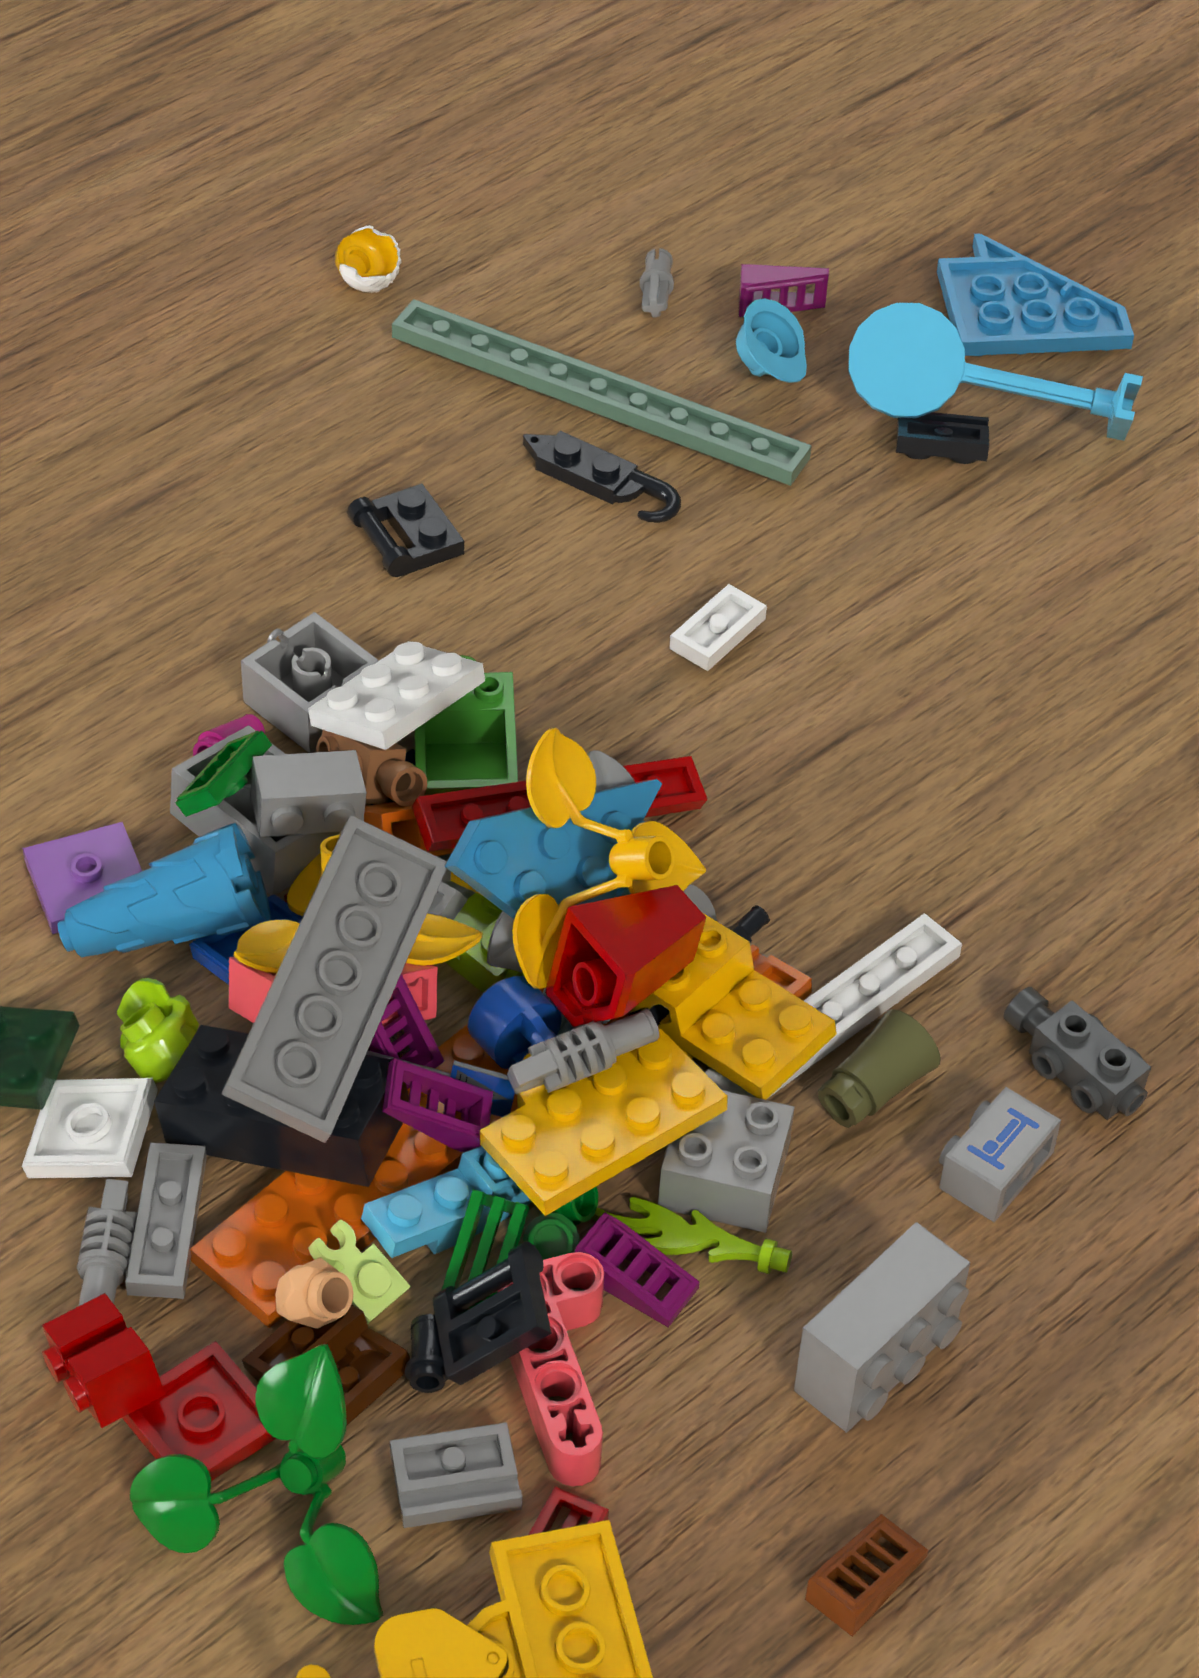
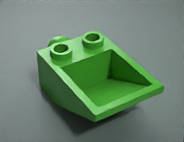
M460 655L463 658L476 661L474 658L470 656ZM513 672L484 673L485 682L415 729L416 767L421 769L427 777V790L424 795L518 782Z

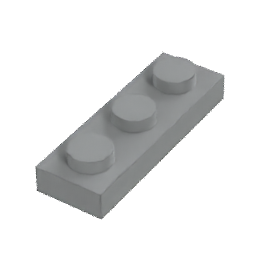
M150 1142L125 1282L127 1295L184 1299L191 1260V1247L194 1241L206 1167V1146Z

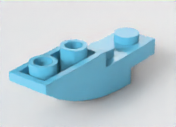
M481 1146L462 1153L458 1169L365 1203L361 1219L391 1258L427 1245L435 1255L456 1245L473 1189L488 1195L505 1198L515 1203L529 1205L532 1201ZM483 1207L475 1236L484 1230L490 1211L489 1207ZM503 1212L501 1221L512 1216V1214Z

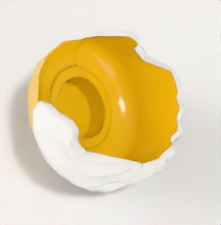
M367 225L355 230L351 235L342 239L336 249L335 264L340 275L350 287L362 292L378 293L381 289L393 283L396 275H398L399 265L401 264V249L397 247L398 243L392 235L380 233L373 226Z

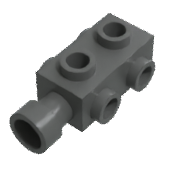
M1027 987L1019 992L1007 1006L1004 1012V1019L1020 1033L1028 1032L1033 1036L1029 1054L1032 1055V1063L1041 1076L1046 1079L1059 1078L1071 1089V1096L1075 1104L1086 1113L1097 1111L1106 1120H1109L1119 1111L1125 1116H1130L1142 1105L1148 1094L1144 1088L1151 1066L1143 1060L1136 1050L1127 1047L1104 1028L1098 1018L1085 1012L1074 1001H1070L1054 1013L1048 1008V1000L1034 988Z

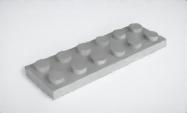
M350 815L225 1084L222 1095L326 1143L338 1120L447 869L444 867L447 861Z

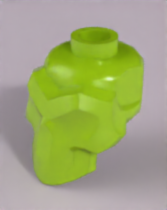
M142 978L136 980L128 988L117 1010V1015L124 1022L120 1027L122 1032L120 1047L124 1050L125 1059L141 1078H153L155 1084L167 1080L199 1027V1022L194 1016L188 1000L180 994L170 997L164 984L156 979Z

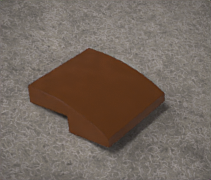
M351 1304L350 1309L344 1316L318 1329L287 1320L243 1358L242 1362L244 1368L259 1382L262 1376L276 1364L303 1354L318 1345L328 1344L343 1386L347 1426L405 1374V1366L410 1360L408 1350L369 1328L364 1312Z

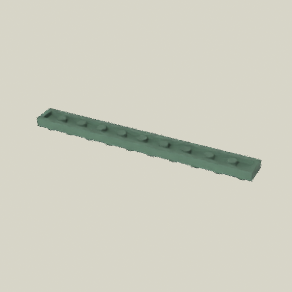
M415 299L411 301L392 323V338L789 486L793 484L810 460L812 445Z

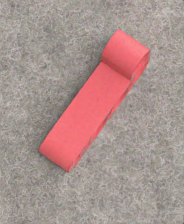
M574 1252L544 1259L543 1271L539 1273L551 1334L509 1358L548 1469L557 1481L572 1487L583 1486L591 1482L598 1475L601 1466L603 1440L602 1425L567 1331L591 1324L600 1316L603 1305L604 1270L599 1260L592 1255ZM513 1282L498 1290L497 1293L512 1285ZM572 1288H581V1289H585V1290H584V1291H574V1290H570V1289H572ZM542 1348L548 1351L538 1353L531 1350ZM553 1396H560L566 1398V1400L553 1401L549 1400L548 1398ZM573 1432L572 1441L566 1440V1435Z

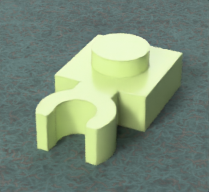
M340 1219L330 1229L333 1236L339 1241L340 1248L338 1250L328 1248L319 1237L313 1241L308 1249L314 1260L322 1258L349 1278L353 1287L352 1305L364 1312L367 1324H369L411 1286L374 1243L361 1253L356 1247V1236L352 1227Z

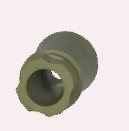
M888 1010L867 1038L833 1070L832 1077L818 1090V1098L821 1105L829 1112L832 1119L840 1125L850 1128L852 1125L858 1124L866 1116L874 1115L910 1084L938 1068L941 1058L937 1045L927 1030L913 1017L900 1010Z

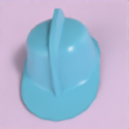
M765 298L754 300L746 308L744 323L737 334L736 349L738 355L755 376L771 375L778 380L789 383L800 382L806 376L807 364L804 334L797 318L788 308L777 301Z

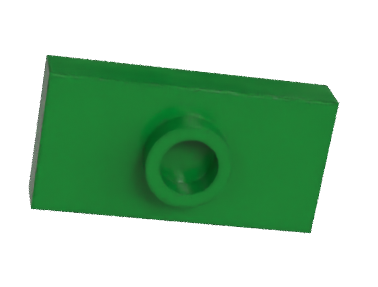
M257 730L232 740L218 752L176 798L177 801L175 803L185 817L219 805L224 798L234 795L247 784L248 779L245 775L252 768L253 756H263L272 746L264 732H258Z

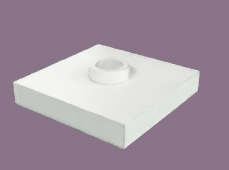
M153 1078L50 1080L22 1164L28 1178L132 1177L158 1092Z

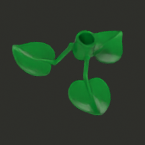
M328 1344L318 1345L303 1354L276 1364L262 1376L258 1383L255 1397L261 1423L267 1432L276 1439L290 1440V1451L284 1455L281 1463L277 1466L214 1493H211V1477L205 1464L196 1458L183 1454L162 1456L145 1466L134 1478L130 1488V1501L133 1504V1511L159 1543L170 1550L180 1553L197 1552L207 1547L214 1540L219 1531L220 1519L213 1504L226 1502L277 1478H281L283 1485L293 1493L301 1495L312 1494L314 1497L300 1528V1537L304 1544L291 1549L284 1558V1571L289 1588L302 1606L320 1618L331 1622L360 1625L373 1623L383 1616L379 1600L377 1564L365 1539L353 1528L339 1523L324 1524L313 1532V1527L323 1502L332 1494L327 1483L337 1477L343 1471L346 1464L345 1451L341 1445L347 1424L345 1397L338 1368Z

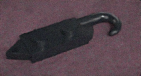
M559 431L556 436L523 435V445L536 461L535 470L612 505L615 502H629L640 496L643 492L666 503L662 510L656 512L639 511L637 515L641 520L652 523L665 522L675 517L681 508V497L674 487L667 482L638 470V465L563 431Z

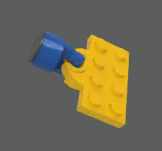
M514 976L494 983L479 996L469 1016L468 1031L471 1037L497 1065L509 1070L511 1065L531 1057L528 1050L530 1046L556 1037L561 1027L562 1017L559 1009L540 989H534L526 981L525 977ZM661 1028L658 1029L659 1038L657 1041L617 1056L616 1063L607 1070L549 1093L543 1084L517 1094L518 1109L479 1130L480 1145L545 1216L727 1111V1095Z

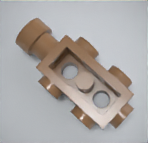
M322 730V737L317 742L316 752L356 750L367 792L366 803L375 805L388 803L390 798L401 806H412L417 797L424 796L427 790V777L421 769L405 761L406 748L395 743L387 750Z

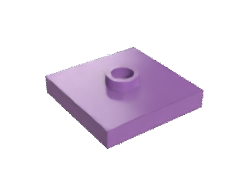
M123 822L23 848L25 863L52 934L59 933L58 922L65 920V913L68 908L103 892L104 886L142 871Z

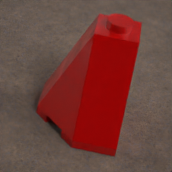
M678 885L570 906L566 912L545 994L573 1027L593 1021L598 1022L623 1017L694 961L707 917Z

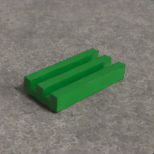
M473 1189L441 1290L448 1286L459 1287L484 1206L489 1207L490 1211L468 1281L485 1272L503 1212L512 1214L497 1264L508 1258L509 1250L518 1246L530 1207ZM496 1291L495 1293L491 1294L490 1296L486 1297V1299H488V1298H490L491 1296L495 1295V1294L497 1293V1291ZM482 1300L479 1301L478 1303L474 1304L473 1306L469 1307L468 1309L473 1308L474 1306L478 1305L479 1303H481V1302H483V1301H482Z

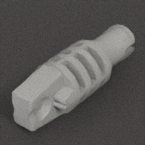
M649 1009L642 1010L605 1026L600 1022H590L530 1046L528 1050L531 1057L511 1065L509 1072H507V1077L515 1094L543 1084L548 1093L607 1070L616 1063L617 1056L657 1041L659 1038L658 1026Z
M106 1179L101 1207H88L77 1263L78 1273L83 1280L79 1306L104 1293L114 1304L117 1286L126 1279L138 1214L137 1212L126 1211L128 1181Z

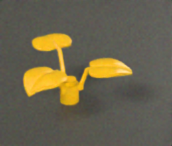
M557 728L547 730L531 754L526 775L527 796L530 805L538 819L549 828H560L570 818L573 824L578 827L616 839L617 844L611 848L609 853V865L617 877L566 897L559 905L548 894H536L526 899L520 906L513 922V945L525 979L534 989L547 987L568 907L623 887H628L630 893L634 894L678 885L684 892L692 882L706 872V868L689 846L677 834L659 822L644 821L636 825L632 830H619L585 818L580 811L587 809L593 801L596 790L595 769L584 749L577 742L564 736Z
M340 835L324 839L320 844V853L294 880L287 894V905L292 912L300 916L304 915ZM427 914L406 963L424 966L449 961L478 944L482 938V932L446 917ZM268 920L251 927L238 940L237 949L234 951V958L254 969L277 973L300 923L291 920Z

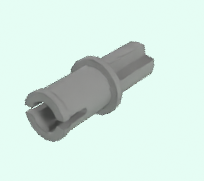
M659 248L658 259H655V249L647 253L645 257V272L640 277V288L643 292L642 310L650 312L654 318L660 317L661 311L667 309L668 296L674 288V279L671 275L673 258L663 248Z

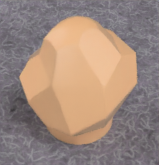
M322 1258L304 1265H297L285 1273L278 1281L275 1294L276 1311L289 1321L318 1329L339 1319L348 1312L353 1301L351 1281L345 1274L336 1270Z

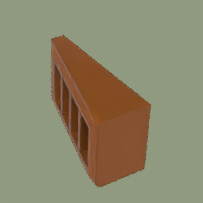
M881 1514L825 1562L808 1580L805 1600L853 1637L927 1557L929 1550ZM883 1537L905 1555L898 1559L877 1541ZM869 1551L890 1568L884 1572L864 1555ZM856 1565L873 1578L875 1582L870 1585L851 1569ZM843 1579L861 1594L856 1598L838 1583Z

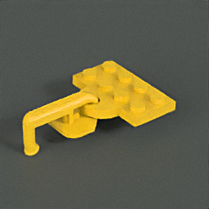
M610 1520L491 1542L489 1555L501 1598L500 1602L485 1607L467 1625L437 1608L396 1615L386 1620L380 1626L374 1641V1653L380 1678H653ZM314 1664L302 1667L296 1678H331L324 1668Z

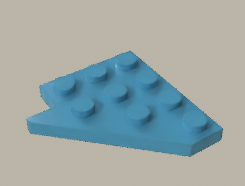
M981 233L974 234L972 248L975 257L938 259L937 275L950 322L958 330L965 348V356L1132 349L1134 333L1124 306Z
M657 779L645 780L595 792L590 806L580 811V813L587 819L619 830H632L636 825L644 822L643 820L662 783ZM532 807L469 821L444 867L514 919L523 902L533 895L548 894L559 905L566 897L616 878L617 875L613 873L609 865V853L611 848L617 844V840L578 827L573 824L570 818L560 828H549L538 819ZM628 887L617 888L576 905L629 895L631 893Z

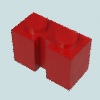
M105 1293L42 1325L50 1348L42 1351L50 1373L57 1383L63 1381L67 1394L76 1410L80 1413L88 1409L101 1428L166 1395L150 1350L132 1327L127 1328L123 1315Z

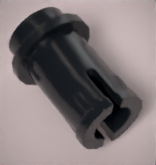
M425 1314L414 1318L411 1322V1359L406 1363L405 1375L413 1389L423 1393H433L441 1390L448 1379L445 1374L435 1315Z

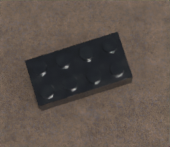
M200 1025L154 1100L167 1144L206 1146V1155L366 1187L370 1186L403 1122L382 1112L388 1066L392 1059L365 1055L334 1129L326 1143L222 1095L221 1093L249 1033ZM402 1081L400 1100L408 1102L407 1086Z

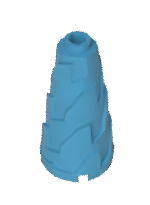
M233 823L194 839L192 845L149 863V869L103 887V892L68 908L65 913V920L58 922V932L64 948L67 952L75 950L81 958L113 951L126 953L173 940L174 944L213 934L229 935L246 931L259 923L271 920L269 901L261 872H255L251 863V859H254L255 856L244 832L238 824Z

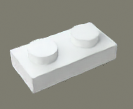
M728 584L670 635L669 649L709 671L766 619L767 605Z

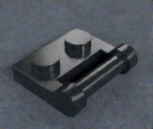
M423 484L372 501L367 497H360L354 500L348 507L347 514L355 526L363 528L383 556V566L392 577L404 576L464 555V539ZM388 520L408 549L397 545L381 523L382 521Z
M525 1241L509 1250L507 1259L460 1287L448 1286L434 1295L433 1307L447 1379L463 1385L551 1334L539 1275L543 1271L544 1264L539 1251L530 1242ZM513 1282L512 1285L508 1286L507 1288L503 1289L502 1291L496 1293L495 1295L491 1296L490 1298L486 1299L485 1301L479 1303L478 1305L468 1310L469 1307L473 1306L474 1304L478 1303L479 1301L485 1299L486 1297L490 1296L491 1294L495 1293L496 1291L502 1289L503 1287Z

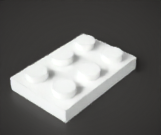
M408 641L402 643L392 653L377 663L365 667L359 675L341 687L332 689L327 693L326 697L309 707L308 712L311 726L387 750L485 682L483 663L463 658L456 653H446L423 646L419 642Z

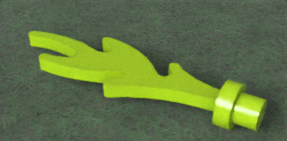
M637 1197L629 1199V1208L647 1218L619 1216L598 1207L591 1218L597 1222L602 1214L606 1212L623 1222L638 1235L659 1236L645 1238V1240L664 1255L690 1254L715 1246L716 1248L709 1250L708 1261L710 1263L723 1260L758 1262V1272L770 1274L772 1269L787 1273L792 1259V1250L777 1247L778 1242L765 1238L762 1246L748 1242L716 1226L698 1210L692 1211L691 1221L694 1225H690L671 1210Z

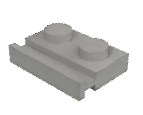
M507 1422L390 1440V1456L399 1505L401 1507L403 1528L522 1510L523 1497L519 1488L518 1473Z

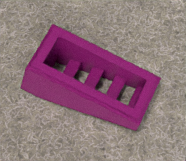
M742 264L739 289V317H744L746 308L754 300L764 298L777 301L788 308L790 312L825 308L829 268ZM815 284L814 293H805L806 285ZM797 286V292H788L789 287ZM778 288H780V291H779V292H778V291H771V289H778Z
M401 974L392 993L393 1000L388 1003L369 1049L376 1053L435 1069L444 1062V1059ZM397 1011L399 1017L383 1027L381 1022ZM403 1028L405 1034L391 1043L389 1038ZM409 1045L410 1051L399 1058L397 1053Z
M393 1058L388 1066L382 1112L452 1149L465 1153L481 1147L479 1130L490 1124L493 1092ZM402 1081L410 1085L408 1102L400 1100ZM421 1092L428 1095L426 1108L419 1106ZM439 1101L445 1104L443 1114L437 1112ZM455 1111L461 1113V1120L455 1118Z
M606 1212L602 1214L575 1249V1252L590 1254L599 1260L604 1270V1291L666 1327L671 1325L699 1289L700 1282L623 1222ZM607 1249L611 1250L606 1257L602 1256ZM624 1259H627L631 1264L623 1272L618 1267ZM645 1271H648L652 1275L642 1287L637 1281ZM667 1282L673 1287L664 1299L660 1301L654 1295Z

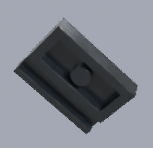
M931 412L918 418H898L896 453H905L906 456L913 459H928L931 456L946 457L962 464H971L976 462V460L987 461L989 452V418Z

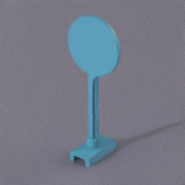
M894 303L874 311L858 326L849 346L848 372L856 392L872 409L893 418H918L937 411L955 395L960 383H967L1091 410L1090 414L1108 418V438L1124 441L1134 419L1135 412L1131 411L1143 379V376L1124 373L1117 392L1098 387L1094 391L966 363L965 348L957 328L940 311L921 303Z

